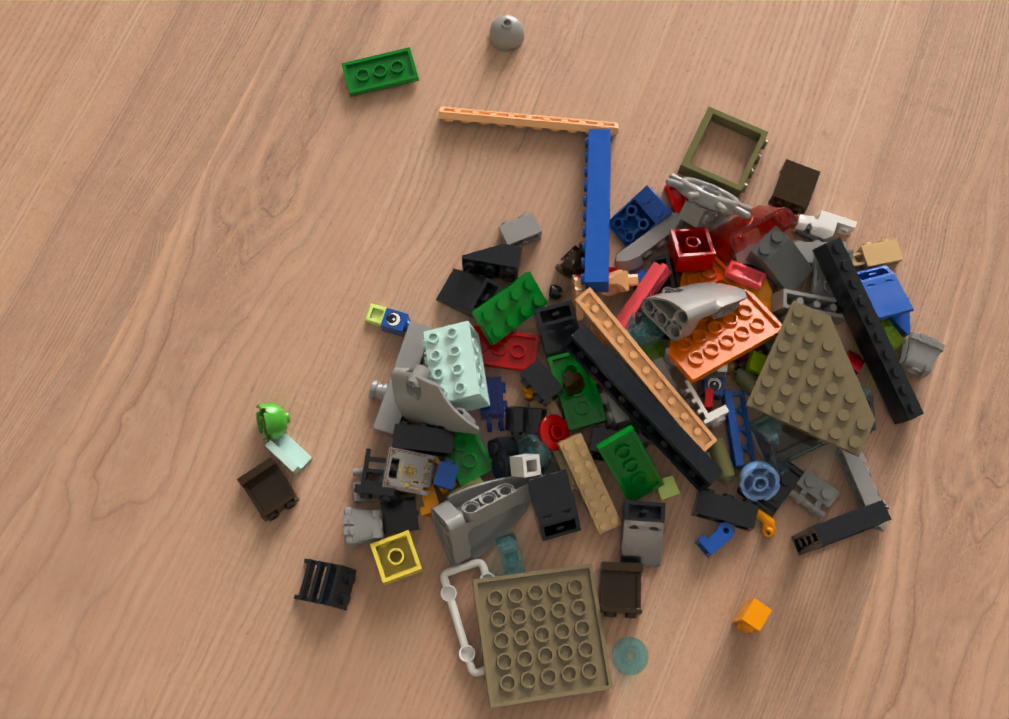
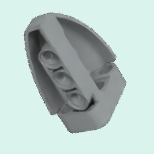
M510 476L479 483L449 494L447 496L448 501L431 508V516L436 533L448 560L453 566L470 557L472 559L480 557L503 539L515 526L531 502L527 479H531L530 477Z

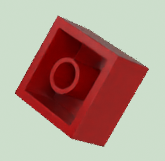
M707 227L670 229L667 246L675 272L712 270L716 253Z

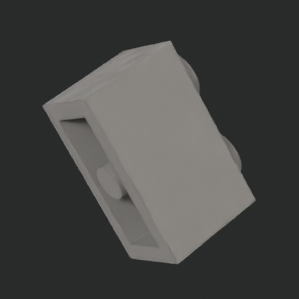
M530 213L522 214L513 221L507 220L499 226V235L503 244L522 247L541 239L542 230L534 214Z

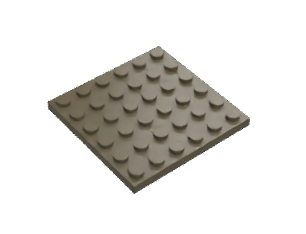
M592 563L472 580L489 708L614 689Z

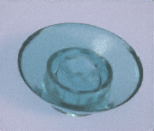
M622 638L613 647L612 661L615 667L624 674H638L643 671L648 663V650L645 644L637 638ZM628 651L635 653L634 660L627 659Z

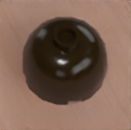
M579 242V247L575 245L560 259L564 262L560 265L556 264L555 269L564 277L572 279V275H578L585 271L581 266V259L585 257V253H582V242Z

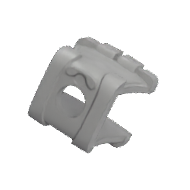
M911 332L909 338L904 337L902 339L899 362L905 372L923 379L932 371L933 365L937 357L943 352L945 345L928 335Z
M345 507L343 528L345 542L349 548L384 539L382 510H360Z

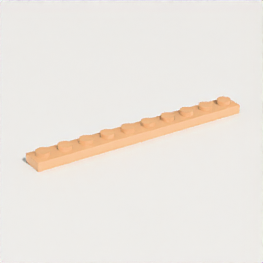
M441 107L439 110V119H443L446 122L461 120L462 123L466 124L472 121L478 122L480 125L494 123L500 127L514 125L515 128H524L527 126L532 127L534 130L548 128L554 132L567 130L569 133H578V131H581L588 135L589 130L611 129V136L618 135L619 129L618 123L451 107Z
M590 287L585 290L574 302L658 403L705 452L717 441L715 436Z

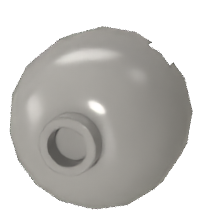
M502 15L495 19L490 27L492 45L504 52L518 49L524 40V28L521 21L512 15Z

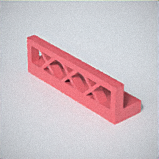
M656 262L652 264L616 319L625 329L627 328L629 334H631L644 314L641 308L642 300L656 295L670 276L671 271L666 264L662 263L660 265Z

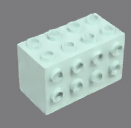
M464 321L425 331L422 345L427 354V357L424 359L425 365L431 371L428 380L440 384L441 389L453 407H461L466 411L490 406L480 338L470 322Z

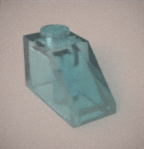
M514 532L494 538L505 575L525 573L520 547Z

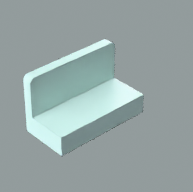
M286 433L274 443L270 440L265 445L295 475L312 460V457Z

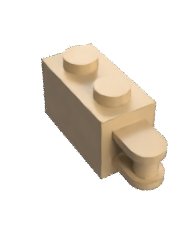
M887 238L874 244L871 242L862 244L857 252L853 253L852 263L855 269L860 268L861 271L882 265L890 268L897 266L903 260V256L897 239L889 240Z

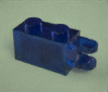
M501 376L486 377L490 406L480 408L481 420L487 421V432H492L491 419H499L498 429L504 431L503 418L506 407H508L507 400L503 401V393H506V384L501 381Z

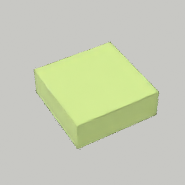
M371 303L365 322L381 327L386 308Z
M673 475L663 478L664 485L656 489L661 501L680 494Z

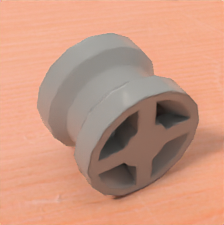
M374 380L369 391V398H377L382 402L388 384H381L379 381Z

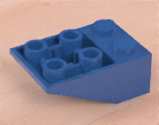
M646 185L610 219V228L624 245L628 247L674 212L651 187Z
M886 265L857 272L879 320L914 311L895 273Z

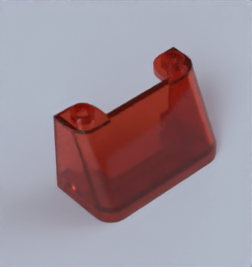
M758 205L752 208L749 219L737 216L712 229L709 234L716 256L725 265L730 263L737 253L746 248L748 242L745 236L746 233L757 228L761 235L769 233L775 225L781 231L786 232L798 221L794 213L788 208Z

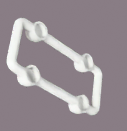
M474 559L446 568L441 572L440 580L443 588L440 594L442 599L448 603L461 646L459 657L462 661L466 662L469 673L472 676L479 677L485 675L484 666L475 667L473 660L475 658V650L468 644L455 601L457 591L454 586L450 585L448 576L475 567L480 569V579L495 577L489 572L484 560Z

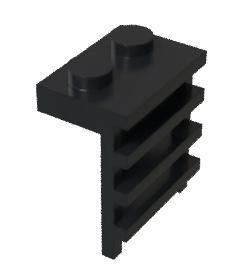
M366 448L361 484H355L354 492L361 499L365 500L378 498L380 501L391 502V500L400 501V491L397 489L381 487V481L366 480L367 473L383 475L384 470L368 468L369 462H386V458L370 457L371 449ZM391 460V464L398 465L399 460ZM389 471V476H396L397 471Z
M304 559L307 567L299 595H294V599L347 611L357 570L340 564ZM315 565H317L309 597H307ZM325 567H327L319 599H317Z

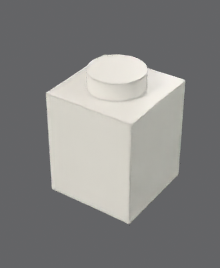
M539 454L509 456L511 476L525 478L541 475Z

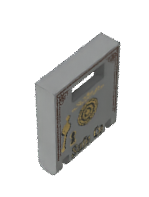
M389 447L381 487H391L400 492L428 497L430 492L424 491L423 488H431L435 465L428 463V460L435 461L436 456ZM391 460H399L396 479L388 477Z

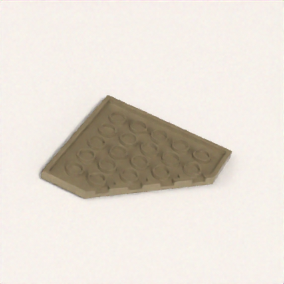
M793 300L745 406L859 457L875 422L874 415L831 317Z

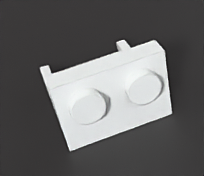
M688 380L684 381L687 389L685 391L681 389L678 392L705 426L714 429L721 425L729 412L726 405L708 413ZM690 395L694 398L691 401L688 399ZM696 405L700 408L697 411L694 410Z

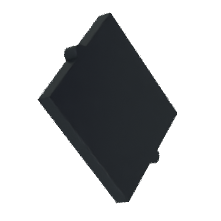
M415 497L400 499V501L380 502L383 512L384 535L401 533L407 530H419L417 516L419 512L416 509Z

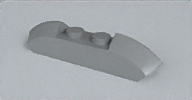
M673 213L616 255L614 268L630 271L644 264L643 258L645 260L648 259L655 249H661L668 243L670 229L685 228L686 222L678 218L680 213Z
M837 448L836 456L858 507L861 508L883 500L885 504L884 499H879V491L872 483L871 472L864 464L868 462L864 454L861 452L860 456L857 457ZM887 522L871 529L885 532Z

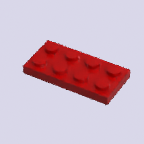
M472 325L479 334L484 366L522 372L536 361L540 335L512 331L495 345H490L481 328Z

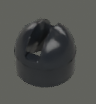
M551 284L549 299H560L562 295L559 292H563V289L558 285Z

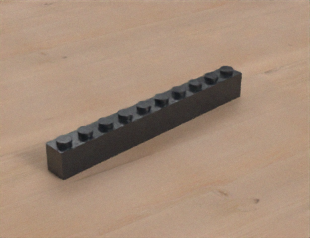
M836 238L812 250L894 424L907 422L924 414L841 238Z
M583 324L562 346L699 492L711 486L722 470L596 335Z

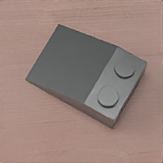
M776 225L750 251L746 258L755 268L766 273V277L781 290L788 289L794 291L814 270L791 238Z

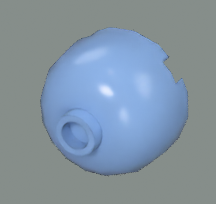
M765 461L750 462L740 472L739 484L741 491L752 501L769 500L780 489L778 472L771 464Z

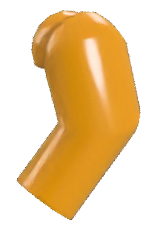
M758 509L756 519L762 522L764 536L767 538L773 537L776 533L774 519L761 509Z

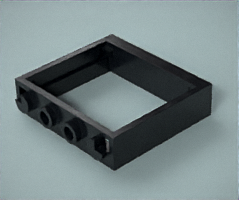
M883 500L813 525L791 538L800 556L892 520L888 512L889 507L884 504Z

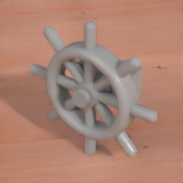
M673 173L666 179V185L676 188L688 199L693 200L685 201L678 218L695 227H712L718 220L719 212L730 215L737 214L745 219L751 217L750 212L752 208L750 206L740 203L736 196L714 184L692 177L681 178Z

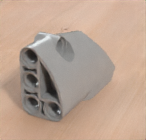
M709 282L692 283L674 289L665 287L661 293L643 299L641 308L671 340L676 341L692 334L700 319L707 316L717 319L732 313L741 301L746 300L747 296L744 289L736 286Z
M416 364L414 369L396 367L392 371L391 379L394 398L399 411L408 422L443 426L448 431L478 434L479 427L475 425L474 418L464 408L453 407L441 389L440 384L428 380L431 371L427 367Z

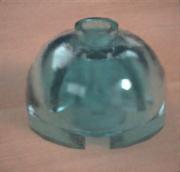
M641 308L637 309L636 313L633 312L627 320L626 328L630 336L640 347L648 348L654 346L665 335Z
M539 434L521 435L522 438L517 440L518 455L539 454L541 471L544 470L551 461V449L542 442Z

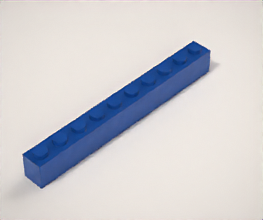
M611 129L589 130V137H585V148H588V152H585V163H588V166H584V176L587 177V181H584V192H587V195L583 196L584 207H587V210L583 211V222H586V226L582 227L583 237H586V241H582V253H585V257L581 259L582 269H585V273H581V285H585V290L590 287L594 292H609Z

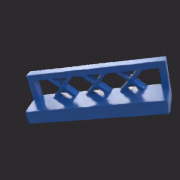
M725 389L721 398L722 406L726 405L729 410L725 416L724 423L730 458L734 469H743L748 464H744L743 451L750 456V462L756 461L747 407L745 406L744 391L732 392V389ZM733 397H740L741 405L738 409L734 407ZM736 413L743 418L744 423L741 427L737 425ZM739 432L746 436L747 442L744 446L740 443Z

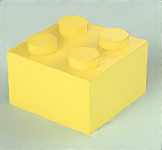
M409 530L370 544L384 585L423 572Z

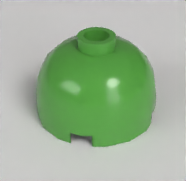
M272 402L256 405V408H259V412H256L258 429L260 434L264 432L266 437L262 438L263 441L267 443L270 440L275 441L281 438L287 431V424L290 423L289 413L284 412L281 406Z

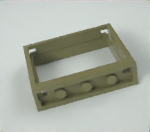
M708 107L683 158L678 173L714 184L738 198L741 192L745 193L748 186L745 182L747 178L751 179L755 171L752 167L754 163L758 164L762 156L759 153L760 149L764 150L769 141L766 139L768 132ZM710 121L758 141L739 184L690 164Z

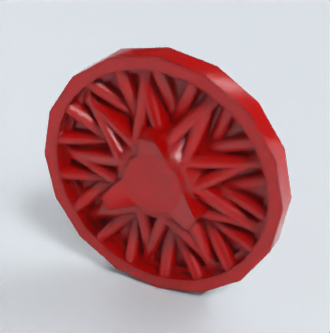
M551 414L544 417L540 422L538 432L541 443L551 451H560L557 442L571 436L565 419L559 415Z

